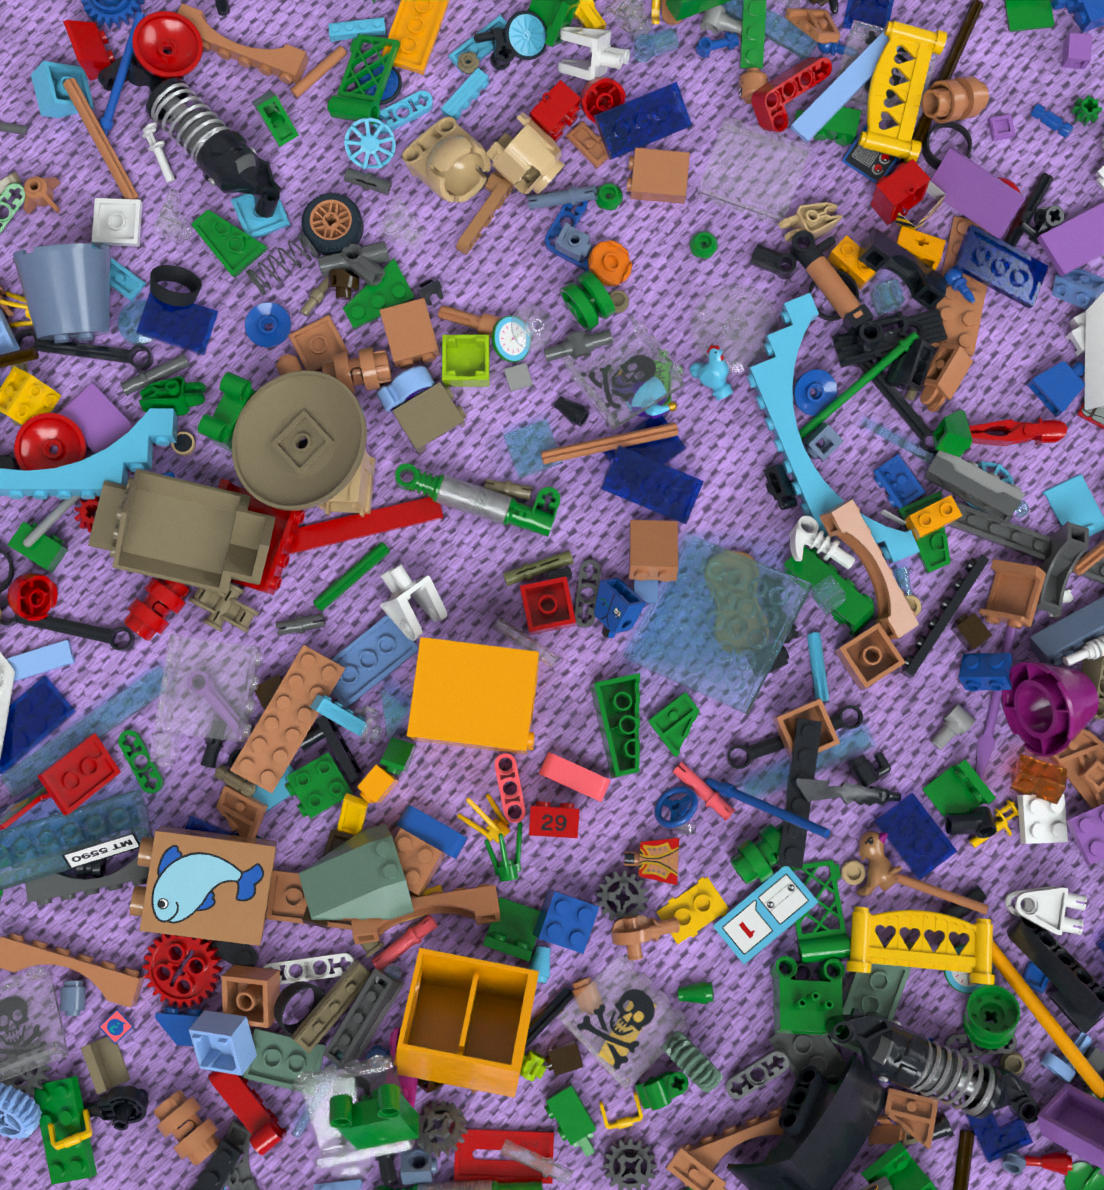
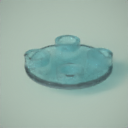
M146 300L133 301L127 304L119 314V332L125 340L132 344H148L154 341L163 331V314L152 302Z

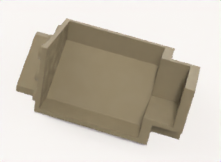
M136 469L134 478L129 477L127 486L104 480L88 546L109 550L110 557L114 558L113 568L228 594L231 579L256 585L260 584L276 517L248 511L251 496Z

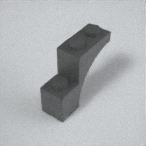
M1067 521L1052 535V555L1039 566L1046 573L1037 609L1056 615L1062 611L1064 592L1069 577L1080 557L1089 548V528Z

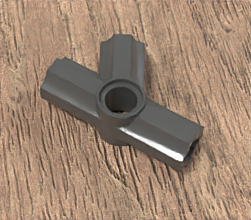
M384 241L361 247L357 244H351L348 247H344L342 252L317 258L322 277L329 276V270L344 269L349 274H356L370 286H377L385 275V270L378 264L390 261Z

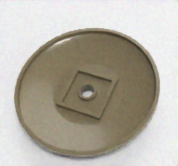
M295 371L269 381L248 400L235 424L232 437V459L239 480L253 497L276 509L286 511L305 510L329 501L347 486L356 474L363 459L367 442V425L363 409L352 391L342 382L328 374L316 371ZM307 438V446L299 449V442Z

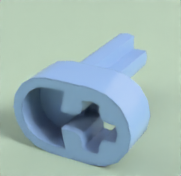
M1080 1032L1073 1043L1084 1055L1093 1040L1088 1035ZM1046 1052L1040 1061L1043 1066L1066 1083H1070L1076 1074L1073 1065L1065 1055L1060 1059L1054 1054Z

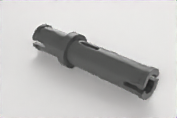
M182 353V355L145 372L142 370L138 372L139 375L120 382L126 396H129V394L190 367L186 356Z

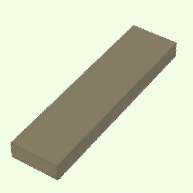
M355 960L290 1037L310 1053L360 994L372 973L359 961Z

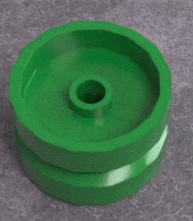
M589 270L577 276V285L569 282L560 288V294L565 305L586 331H590L599 324V317L607 319L616 311L614 303L605 287Z

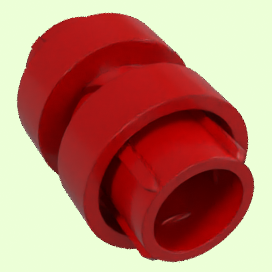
M152 577L144 586V589L149 593L142 602L135 598L127 607L130 613L125 618L124 624L146 641L151 640L156 632L161 635L170 625L165 620L171 611L178 614L186 605L183 599L188 594L189 588L183 583L161 578L156 580Z

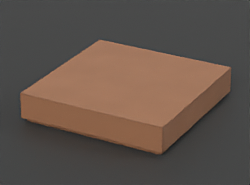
M330 315L288 335L306 371L319 372L322 370V363L324 361L333 360V354L348 352Z

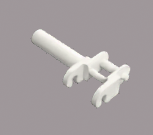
M156 122L150 123L143 129L144 134L142 137L147 138L150 145L148 151L154 152L166 182L170 183L175 181V178L162 149L165 143L164 141L156 142L153 134L156 131L157 124Z

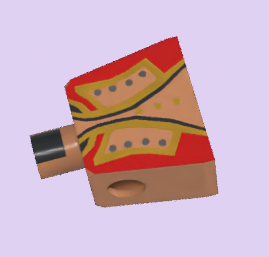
M679 838L639 842V852H624V866H638L639 877L677 885Z

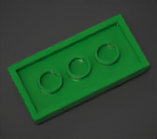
M77 1075L41 1083L42 1089L34 1088V1099L42 1112L39 1124L51 1184L86 1179L97 1175L90 1138L56 1150L50 1142L49 1123L54 1125L57 1142L65 1137L86 1131L83 1115L84 1107Z

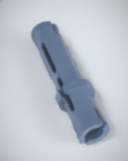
M595 185L581 188L573 186L569 187V190L529 195L528 201L531 200V202H528L530 210L570 203L571 205H577L578 202L597 200L598 196L594 194L597 193Z

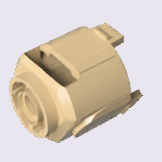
M522 112L517 119L525 127L514 139L507 133H504L490 147L486 154L493 161L492 166L522 194H529L533 189L539 195L565 164L559 160L561 149L557 146L556 142L531 120V117Z

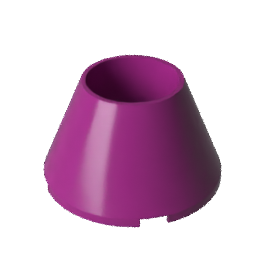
M1025 661L1014 665L1010 669L1011 673L1009 674L1012 689L1002 690L1003 710L1012 733L1020 736L1025 742L1023 746L1027 750L1044 757L1053 756L1064 751L1095 717L1099 707L1097 690L1086 674L1078 670L1035 661Z

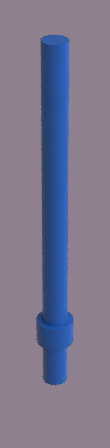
M136 12L103 118L100 117L99 120L106 136L109 130H112L114 124L112 119L134 53L132 44L133 33L137 24L145 17V14Z
M708 778L706 781L710 788L718 791L721 796L728 799H737L823 838H827L830 834V829L736 789L735 785L728 782L722 783L712 778Z

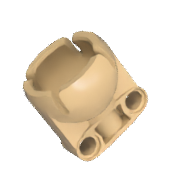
M445 117L439 120L413 141L402 154V159L411 175L418 177L442 200L448 202H464L475 196L487 180V176L483 172H489L491 167L490 158L486 154L487 150L463 130L452 117Z

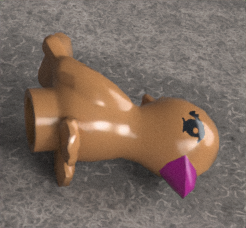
M867 831L859 839L858 855L862 856L861 861L866 858L869 860L867 882L856 891L859 896L871 895L878 886L885 892L899 880L895 874L902 867H893L884 854V844L888 833Z

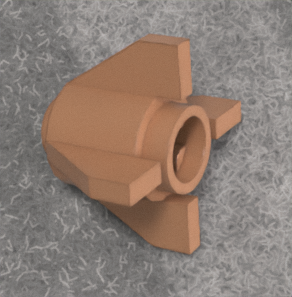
M31 177L24 180L25 201L23 209L27 214H30L37 206L45 207L47 205L56 213L61 211L52 201V190L61 183L56 177Z

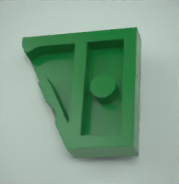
M682 692L650 717L647 722L673 756L677 757L700 710L688 694Z

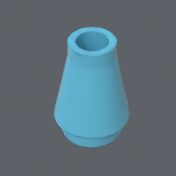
M541 946L536 947L528 969L539 971L537 982L547 984V979L550 978L551 949Z

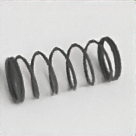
M302 232L298 233V239L303 249L305 250V247H309L311 255L314 258L318 257L317 251ZM291 240L288 241V246L294 257L295 254L290 245V242L294 246H296L309 261L312 260L311 257L308 254L306 255L305 252L296 243H294ZM280 247L278 248V253L284 264L285 261L282 257L280 250H282L300 269L302 268L301 264L298 261L296 262L284 249ZM268 255L269 263L274 271L275 268L271 262L270 257L274 259L289 276L292 275L290 270L288 268L286 269L275 257H273L272 255ZM258 262L259 270H260V272H261V274H262V276H263L264 278H265V275H264V273H263V271H262V269H261L260 264H261L279 283L282 282L279 276H278V278H277V277L273 274V272H272L267 266H265V265H264L263 263H261V262ZM248 269L246 271V274L262 295L266 294V291L258 279L269 290L272 289L270 284L268 283L267 285L253 270Z

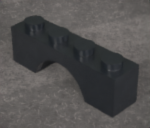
M875 229L861 243L858 260L875 272L880 269H887L897 274L909 288L912 298L928 310H931L945 297L947 288L945 277L878 229Z

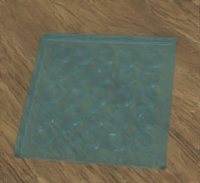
M686 533L678 549L677 581H662L658 587V602L650 603L623 657L748 715L812 588V584Z

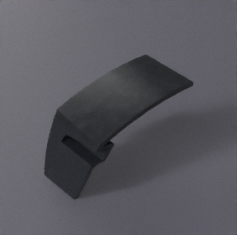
M851 1055L837 1085L830 1084L815 1066H805L799 1072L779 1117V1126L784 1132L778 1146L771 1149L766 1159L760 1163H728L726 1168L748 1190H832L866 1141L884 1107L888 1094L874 1077L867 1072L865 1066L855 1055Z

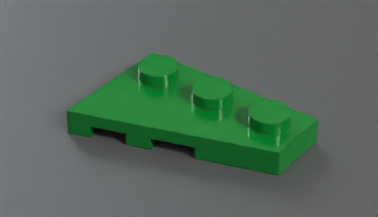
M394 258L383 268L385 275L377 286L367 284L343 308L354 330L381 317V309L415 300Z
M939 491L898 509L897 512L900 518L905 520L908 516L940 501L942 493ZM945 526L916 540L920 550L917 554L927 574L950 564Z

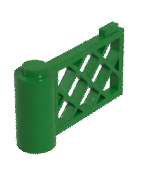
M358 34L357 39L353 38L350 47L352 54L338 93L333 95L327 104L331 117L349 121H357L362 118L379 119V104L401 44L399 40ZM363 43L373 45L371 49L363 54L361 53ZM386 46H391L390 52L382 57L379 51ZM377 53L380 59L368 65L365 59ZM363 61L366 67L355 74V66ZM383 64V72L375 77L372 71ZM370 73L372 79L361 86L358 79ZM356 81L359 87L352 92H346L347 87ZM376 84L377 90L375 95H366L365 91Z
M833 860L803 864L802 868L790 867L792 871L802 870L809 876L803 883L805 886L811 878L823 886L815 898L818 901L817 904L827 910L820 921L807 912L794 923L800 962L808 964L829 959L849 958L851 937H848L846 934L837 879H841L839 864L834 865ZM829 866L830 877L823 883L814 876V873L819 867ZM814 868V870L811 873L808 872L806 869ZM830 881H831L832 889H831L829 886H827ZM824 889L830 891L834 896V901L830 907H827L818 900ZM834 906L836 907V913L832 910ZM829 913L838 918L839 929L830 930L822 924ZM805 916L817 924L812 933L802 934L801 922ZM819 927H821V928H823V929L825 930V931L816 932Z

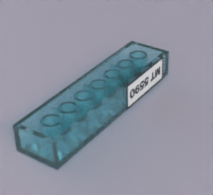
M133 790L77 807L69 815H63L61 812L0 831V891L138 849L143 836L153 837L147 804L140 790Z

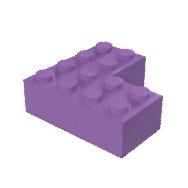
M1066 1083L1037 1115L1041 1135L1104 1170V1102Z

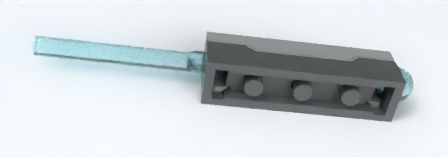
M865 418L863 421V427L931 464L924 476L926 480L1007 524L1014 512H1017L1015 517L1018 518L1026 516L1029 512L1028 503L1022 500L1026 493L1022 492L1014 484L1003 482L998 475L981 470L972 461H965L942 451H939L937 455L929 453L868 418Z
M389 964L384 970L375 968L323 1053L333 1064L291 1132L294 1137L300 1138L342 1068L354 1069L405 984L400 980L402 971L398 965Z

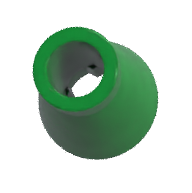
M703 980L678 987L679 1002L708 1005V1002H714L712 982Z

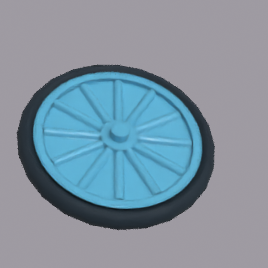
M524 10L519 11L509 18L505 26V41L513 46L517 58L533 60L539 57L547 46L545 43L548 36L546 35L547 27L536 13Z

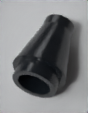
M560 396L554 405V408L573 426L578 425L581 427L590 414L585 405L568 400L563 396Z

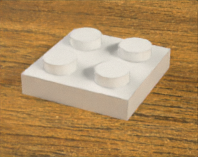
M95 198L92 243L94 245L140 247L142 201L137 199Z
M1064 794L1017 795L1021 844L1068 842Z

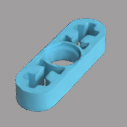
M418 91L381 110L379 119L386 121L388 127L393 131L430 112L433 108L432 96L427 91ZM421 98L424 101L427 100V105L424 107L422 104H419V99ZM410 103H413V107L415 106V112H413ZM400 108H406L409 110V114L405 118H400L397 116V111ZM390 113H393V117L396 122H393L392 118L390 117ZM378 123L373 124L375 131L379 127ZM383 127L379 134H387L388 131Z

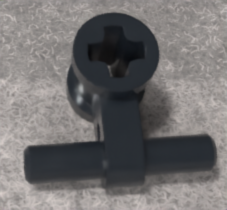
M496 27L491 28L488 32L475 34L474 41L475 43L492 42L494 52L490 57V63L493 68L501 71L510 65L515 56V50L511 44L506 43L504 40L505 28Z
M1057 205L1041 207L1034 214L1035 227L1022 220L1019 222L1018 228L1029 236V240L1038 245L1040 243L1037 238L1040 235L1049 231L1051 227L1059 226L1063 222L1064 211Z

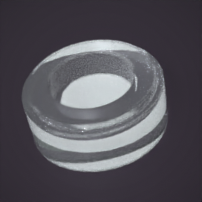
M685 823L679 827L672 828V833L696 834V825L694 823Z

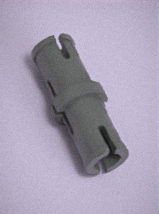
M351 168L346 170L345 182L361 186L366 191L370 189L387 196L389 195L392 181L375 177L370 172L366 174Z
M321 612L305 617L298 615L295 619L276 621V628L286 627L285 629L277 630L278 636L295 632L302 634L306 630L326 627L325 621L315 622L325 618L324 614Z

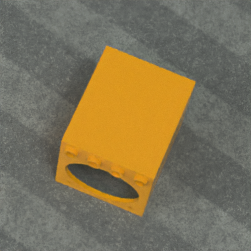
M420 637L407 737L420 742L528 755V750H533L535 740L534 732H531L540 663L539 652Z
M419 948L394 1059V1066H397V1074L515 1098L539 971Z

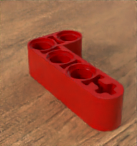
M825 57L806 58L757 89L752 95L751 102L760 128L763 131H784L789 122L784 105L826 79L832 71L831 61Z
M212 1071L208 1074L210 1082L252 1136L249 1140L253 1148L261 1156H264L287 1135L286 1129L280 1127L277 1123L279 1121L269 1108H265L262 1104V1098L255 1089L251 1090L247 1085V1079L242 1078L243 1075Z

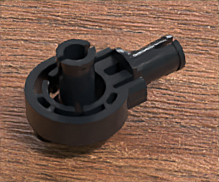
M119 1086L111 1089L108 1094L100 1095L98 1101L83 1103L84 1110L88 1109L90 1118L100 1117L104 1121L113 1120L112 1126L114 1125L115 1129L126 1130L129 1123L139 1122L145 1117L149 1100L148 1093L144 1089H137L134 1086Z

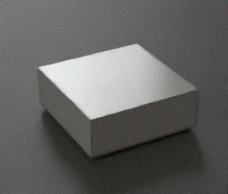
M526 363L504 369L510 392L533 386Z

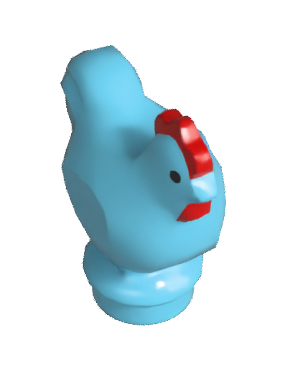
M711 345L707 350L709 362H695L690 366L689 371L691 376L698 378L704 386L712 388V396H715L716 400L719 401L732 394L733 390L731 388L732 385L726 382V378L729 375V367L724 361L723 350L718 345Z

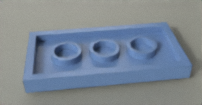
M386 615L331 659L345 667L344 672L332 690L333 695L345 709L349 708L416 654L419 648Z

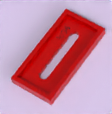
M466 1128L468 1133L461 1135L465 1140L464 1143L458 1142L456 1144L458 1150L455 1151L454 1180H496L497 1182L542 1181L543 1184L553 1183L554 1131ZM477 1149L533 1151L537 1154V1159L534 1161L475 1159L472 1153Z

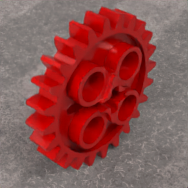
M161 934V937L154 939V944L147 948L151 953H147L144 959L149 962L145 963L142 968L149 970V972L143 978L151 979L147 988L153 986L156 988L152 995L160 993V1002L167 998L169 999L170 1007L177 1001L178 1008H182L185 1002L190 1008L194 1005V1002L200 1004L203 998L207 999L211 995L210 991L213 992L217 988L215 983L221 980V977L216 973H219L223 967L216 965L221 960V957H214V953L217 952L218 948L210 949L209 946L212 940L205 943L201 938ZM175 946L182 950V956L175 952ZM193 950L194 953L192 957L187 961V963L183 967L184 972L177 977L174 986L171 985V981L178 974L182 967L181 963H183L188 958L190 951ZM195 960H199L202 963L203 969L195 965ZM163 966L169 969L170 976H166L163 973ZM182 980L189 982L190 989L183 987Z

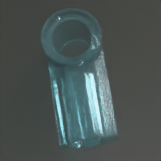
M670 28L652 35H639L635 40L633 49L635 60L641 63L648 62L654 56L678 49V36L675 30ZM640 47H646L648 50H641Z

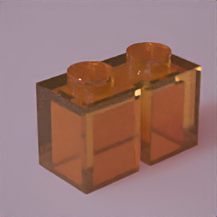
M1020 753L1012 769L1010 789L1032 795L1034 792L1036 793V798L1058 804L1066 789L1067 769Z

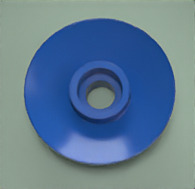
M265 302L256 305L249 311L245 319L247 336L254 344L260 347L271 348L280 345L286 340L291 330L289 314L282 306L276 303ZM267 324H273V329L267 331L265 330V326Z
M813 369L805 372L799 377L794 387V401L797 407L803 413L810 416H816L837 398V384L834 378L824 370ZM811 388H814L815 394L813 396H810Z

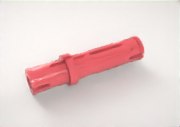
M683 761L674 769L672 773L689 788L693 789L706 802L705 806L711 807L725 821L735 812L736 809L732 808L721 798L718 791L715 792Z
M429 914L414 927L410 926L406 929L407 932L371 959L377 969H385L416 943L420 944L422 938L437 928L438 924Z

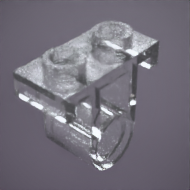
M611 0L603 8L604 15L614 25L630 33V39L635 43H638L652 29L642 0Z

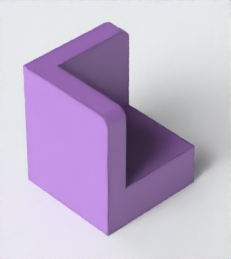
M1071 32L1068 34L1063 42L1062 67L1086 68L1091 61V34Z

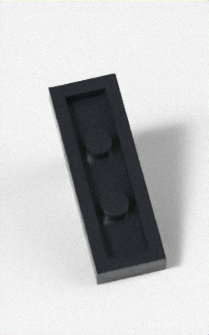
M324 715L317 718L318 726L308 731L300 745L301 749L306 750L326 738L350 782L364 777L335 722Z

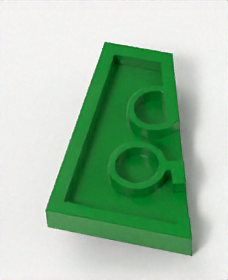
M206 210L191 224L234 278L269 249L210 210Z

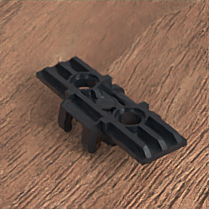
M939 309L908 317H903L902 312L898 311L895 312V315L873 320L878 322L881 327L897 324L898 329L883 332L878 347L872 351H864L858 347L856 343L857 334L851 337L848 333H844L831 338L840 368L877 358L879 362L898 345L897 342L900 339L904 340L907 337L906 328L915 327L918 331L919 339L929 344L948 339ZM870 333L864 334L869 339L874 338ZM903 352V353H902L899 357H897L895 360L900 359L901 357H903V356L906 354V352Z

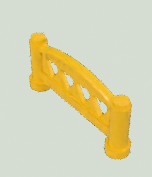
M888 21L885 26L884 35L889 39L876 63L869 86L867 100L868 129L866 132H861L858 145L865 149L902 158L906 163L912 159L916 162L922 143L912 140L929 62L931 54L940 55L947 39V32L941 30L933 32L897 21ZM898 46L903 47L913 60L897 64L894 61V57L898 54L896 48ZM897 68L908 82L892 86L889 83V78L892 77L891 69ZM892 90L903 104L891 108L885 107L886 91ZM887 112L898 126L886 130L880 129L881 113Z
M854 907V912H852L850 961H847L846 971L871 973V964L966 972L969 973V983L994 985L995 975H992L993 925L991 924V919L976 918V923L972 924L950 915L932 911L894 910L871 914L869 913V908ZM877 925H882L884 928L892 926L895 929L894 936L885 948L875 932ZM902 927H906L909 931L912 928H916L920 932L918 939L910 950H908L900 935ZM928 929L933 931V933L939 930L944 934V939L934 953L924 937V932ZM951 932H955L958 935L966 933L969 937L968 942L959 954H957L949 940Z

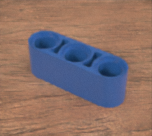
M409 804L396 824L457 859L468 840L464 835Z

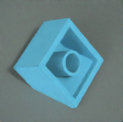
M43 61L32 72L31 78L41 116L61 118L78 113L63 86V83L70 78L76 79L91 109H94L86 73L82 67Z

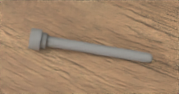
M71 496V499H64L23 540V545L31 547L81 496Z

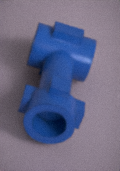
M726 32L724 34L725 38L714 41L707 37L701 38L699 44L696 45V54L707 58L710 52L716 49L728 47L729 51L733 50L739 45L736 32Z

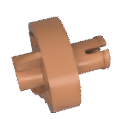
M643 915L625 916L617 920L612 926V943L614 945H626L628 960H639L643 958L641 943L650 940L656 942L661 935L677 933L680 931V925L676 917L657 921L653 917L647 918Z

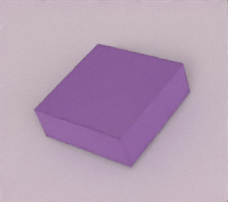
M1011 114L988 118L992 141L1014 138L1016 136Z

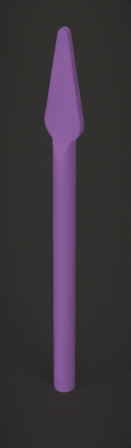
M1007 625L1001 653L1011 654L1016 628ZM1002 691L992 692L984 733L978 739L976 773L981 779L995 746L993 733Z

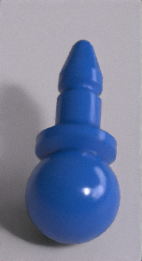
M840 40L838 43L829 42L828 44L818 42V49L824 54L831 53V55L835 56L837 52L847 57L858 56V52L853 48L841 45Z
M958 268L948 269L944 274L947 284L952 286L954 291L958 290L967 301L974 303V295L969 291L970 289L966 285L967 280L963 277L961 270Z

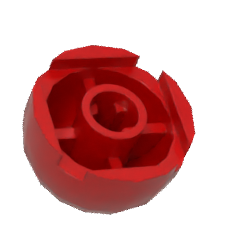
M604 76L595 77L588 81L581 90L580 107L585 116L593 123L611 124L619 119L624 112L626 93L623 87L614 79Z
M25 573L18 576L10 584L7 593L8 603L12 611L29 621H39L49 615L47 612L51 607H55L58 598L55 583L47 576L39 573Z

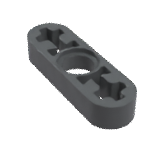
M586 560L580 566L574 615L576 624L581 628H588L595 621L594 610L600 583L601 567L594 560ZM589 565H593V569L597 570V573L592 574L591 582L596 581V585L581 583L582 579L587 581V572L583 570L587 569ZM584 588H591L594 591L593 599L584 600L581 597V591ZM579 603L584 605L594 604L593 608L588 607V615L592 618L588 619L586 623H582V619L578 618V615L583 613L584 607H579Z
M966 1033L950 1034L946 1037L944 1046L950 1048V1044L954 1043V1039H957L960 1043H967L966 1037L968 1036ZM1014 1035L1006 1045V1048L1003 1046L999 1049L984 1048L982 1050H977L974 1047V1043L968 1039L971 1051H968L966 1046L958 1047V1051L961 1056L1010 1053L1016 1048L1017 1039Z
M774 1048L731 1075L726 1084L728 1095L734 1099H741L785 1072L789 1067V1054L782 1048ZM776 1055L778 1058L783 1057V1065L774 1064L771 1066L772 1073H770L767 1065L773 1063L774 1056ZM755 1067L762 1068L765 1072L764 1078L760 1080L754 1079L751 1075V1070ZM744 1074H746L748 1081L742 1085V1091L738 1089L733 1090V1081H736L737 1084L745 1080Z

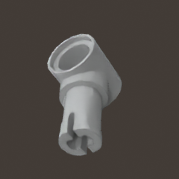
M719 5L704 12L700 28L703 31L705 29L713 31L712 34H717L719 31L723 32V30L730 33L736 32L741 37L742 21L728 17L729 14L726 13L725 8Z
M958 703L951 708L953 711L948 716H944V726L930 741L939 750H942L955 735H963L976 721Z

